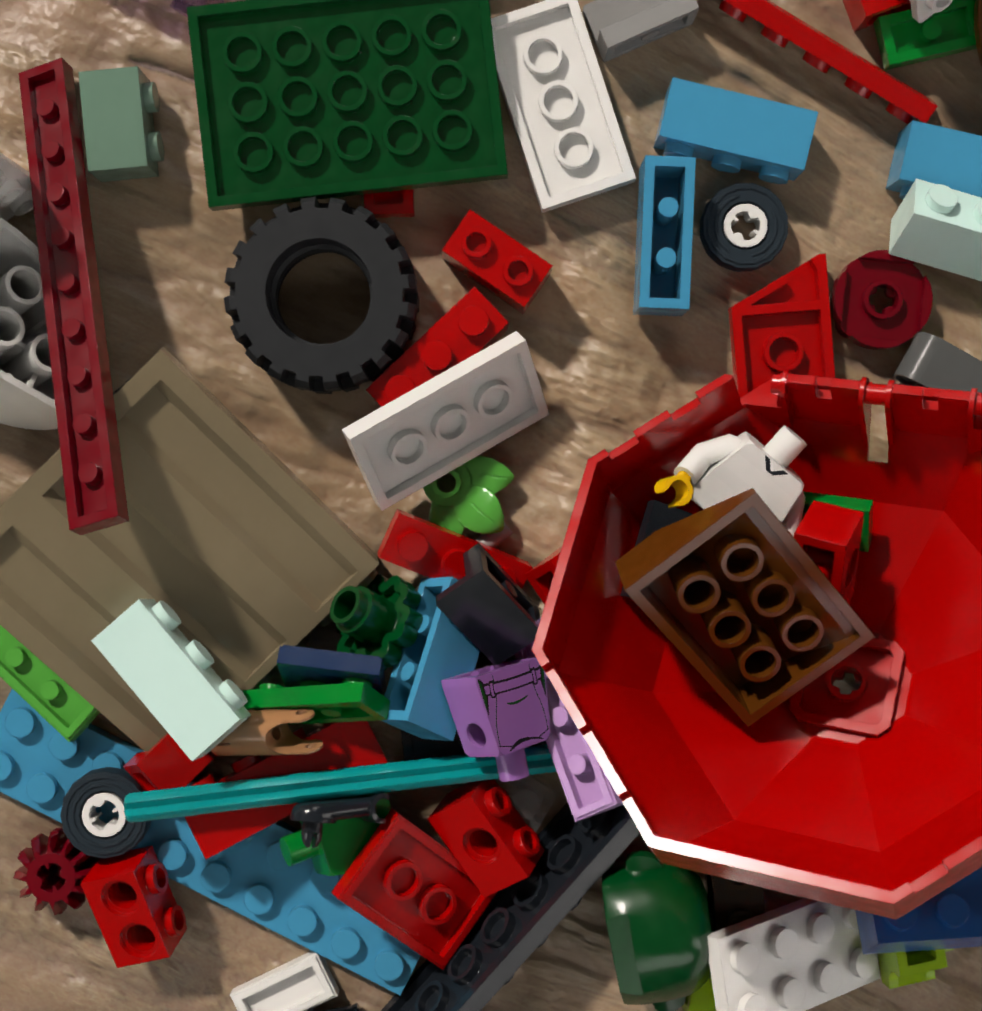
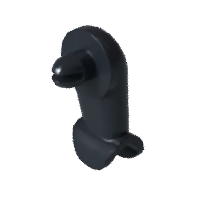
M376 793L360 795L359 797L301 802L292 808L290 820L303 821L301 831L302 842L307 848L312 845V848H315L322 840L323 823L335 824L337 820L361 818L363 821L386 824L387 819L377 816L375 806L381 799L390 800V794Z

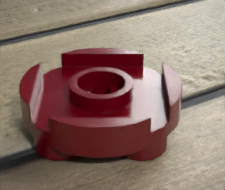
M889 250L872 251L850 262L835 279L830 295V309L835 320L837 332L842 337L851 340L854 344L871 350L891 349L907 342L924 327L930 317L933 293L929 280L926 276L923 277L920 270L913 265L915 264L914 261L890 255ZM878 287L884 288L885 296L893 299L892 306L884 308L882 314L876 312L874 305L869 303V296L876 294Z

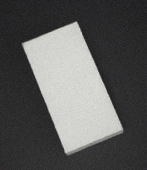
M310 951L233 988L230 996L237 1011H308L337 997L339 988L324 957Z

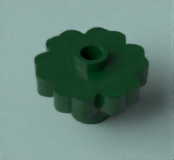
M377 574L367 587L347 586L341 589L334 597L330 607V616L336 623V631L342 635L337 645V651L379 656L382 658L384 671L397 665L402 656V648H408L415 643L418 630L423 621L422 614L416 611L421 601L420 593L414 589L411 583L397 575L388 579L381 574Z

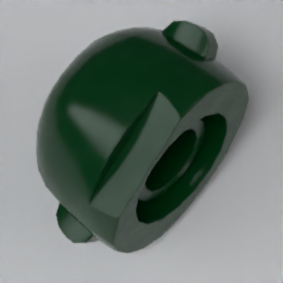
M632 851L627 855L626 860L615 862L612 868L602 875L606 925L619 990L624 1004L645 1005L653 1003L654 1008L658 1011H676L684 1005L686 997L699 990L711 976L707 936L714 932V925L708 893L700 876L695 871L662 864L654 853L648 851Z

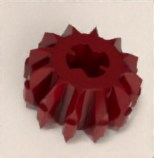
M63 828L54 829L50 832L49 837L42 833L38 834L31 840L32 848L26 847L19 853L17 858L24 866L15 871L13 878L27 882V886L20 891L19 898H26L33 894L37 898L35 901V911H41L49 903L54 915L62 914L67 909V905L73 909H78L86 901L80 883L97 861L89 860L90 856L74 847L70 840L67 839ZM55 864H58L61 867L59 873L61 877H58L56 875L58 867Z

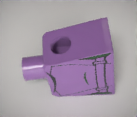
M536 657L506 660L499 665L493 664L441 680L464 752L469 757H495L501 782L515 781L528 777L530 774L524 748L545 741L550 735L546 673Z

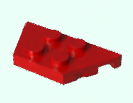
M826 254L816 255L728 309L733 376L740 398L770 380L773 374L783 373L785 369L791 370L792 374L835 378Z

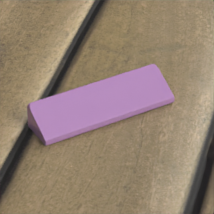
M534 641L515 653V658L535 657L532 652ZM546 675L550 735L545 741L575 822L624 805Z

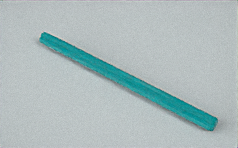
M547 744L524 748L530 775L557 772ZM467 754L129 793L124 798V814L127 822L134 823L499 779L495 757H469Z

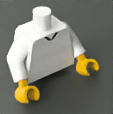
M783 425L765 446L746 431L739 436L726 434L697 443L674 469V476L657 481L654 490L656 494L665 492L670 485L674 487L676 497L668 505V508L684 506L692 500L704 510L754 488L794 537V532L802 521L806 497L803 493L804 483L800 476L789 467V464L807 444L786 425Z

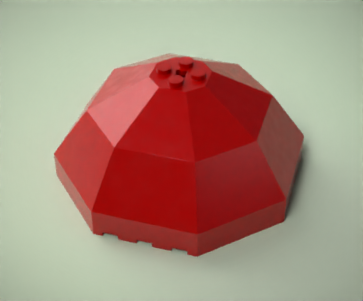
M785 369L783 373L773 374L770 380L740 398L734 376L724 374L696 391L697 398L671 414L667 410L634 430L635 437L609 453L604 449L588 459L532 646V652L591 748L599 765L635 822L648 847L662 864L897 920L982 867V393L978 392V388H972L970 392L896 384L895 380H889L888 384L885 385L869 382L867 377H862L861 381L792 374L791 370ZM872 404L885 406L889 445L888 463L869 461ZM783 425H786L807 444L789 464V467L800 476L804 483L803 491L873 500L872 542L868 552L859 551L855 589L849 605L875 637L748 727L635 601L620 596L623 584L615 561L634 548L648 501L657 500L668 505L674 501L676 491L672 485L665 492L659 494L655 493L654 486L660 479L674 476V469L697 443L726 434L739 436L746 431L765 446ZM692 500L684 506L676 507L692 514L703 510ZM845 673L854 674L855 682L861 684L858 690H852L850 694H841L840 688L833 686L835 680L840 681L844 679Z

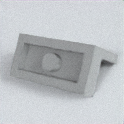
M595 0L584 5L582 13L605 63L692 25L699 6L696 0Z

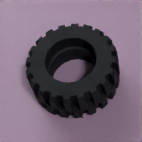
M316 197L301 199V206L290 209L287 203L274 208L273 212L276 215L274 218L266 223L259 218L249 228L254 234L247 243L239 240L233 251V254L238 258L234 268H227L224 283L230 286V296L224 297L225 311L232 317L233 325L230 328L236 341L243 345L246 350L245 354L250 360L265 370L268 375L300 390L313 391L317 394H332L333 391L343 390L349 392L359 389V385L370 380L374 382L384 373L383 371L404 354L403 349L408 339L412 340L416 329L415 320L417 313H419L420 303L417 289L418 282L405 247L401 245L395 232L386 223L382 224L371 211L362 206H359L357 209L349 207L346 200L330 198L329 203H319ZM320 253H337L352 260L365 274L370 288L369 310L361 326L349 337L331 344L311 343L296 336L282 319L278 305L282 283L290 270L303 259Z

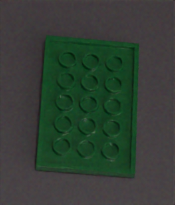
M245 0L186 7L208 206L212 211L300 202L303 198L316 197L318 200L508 179L489 0Z

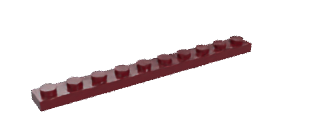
M59 58L19 73L69 530L79 535H84L128 522L129 516L73 69L63 58Z

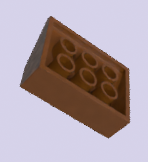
M754 488L655 531L615 561L625 592L748 727L875 637Z

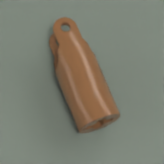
M313 709L248 710L251 716L211 751L216 756L298 755L315 753L323 748L324 744L323 741L317 739L303 740L291 732L287 724L302 723L310 720L315 715Z

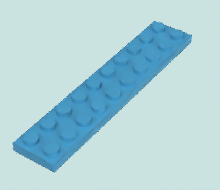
M13 689L0 711V792L62 823L60 815L63 799L75 781L95 769L105 767L124 769L123 766L134 755L145 752L91 723L75 741L68 742ZM195 777L187 786L200 779ZM107 801L101 807H96L97 813H103L99 819L104 823H108L114 817L118 818V812H112L116 806ZM185 817L151 820L150 828L141 842L131 849L152 845L159 862L167 870L168 878L398 995H401L421 956L338 900L331 893L344 874L337 876L317 874L312 859L291 867L288 866L281 852L280 838L299 831V829L281 820L208 859H205Z

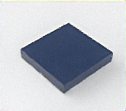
M283 645L279 648L277 666L285 687L300 686V682L306 680L325 684H341L344 678L353 677L371 682L373 689L383 696L385 695L387 686L383 661L379 656Z

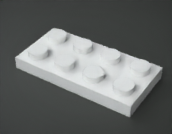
M545 0L491 18L497 78L541 212L544 213L634 183L636 176L578 0Z
M515 331L342 429V432L373 500L383 511L549 415L527 341Z
M803 898L715 931L707 936L709 966L716 1011H806L881 978L877 954L863 955L856 912L850 908Z

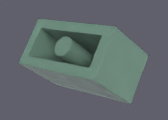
M138 66L78 72L88 172L101 182L159 177L158 161H164V145L161 133L154 129L153 113L160 110L159 95L155 82H150Z

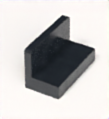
M478 543L463 553L466 576L437 595L436 606L494 665H499L535 640L540 623L538 606Z

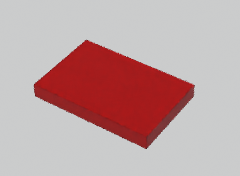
M391 809L384 818L387 819L386 824L379 825L331 893L338 900L443 970L497 892L484 898L450 850L394 809Z

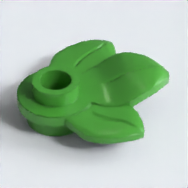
M479 456L449 472L456 480V486L451 492L442 491L439 488L438 479L423 487L425 494L432 501L429 513L430 522L461 535L465 527L473 532L493 534L503 531L505 527L503 510L495 493L507 487L513 481L514 475L501 462L489 457Z

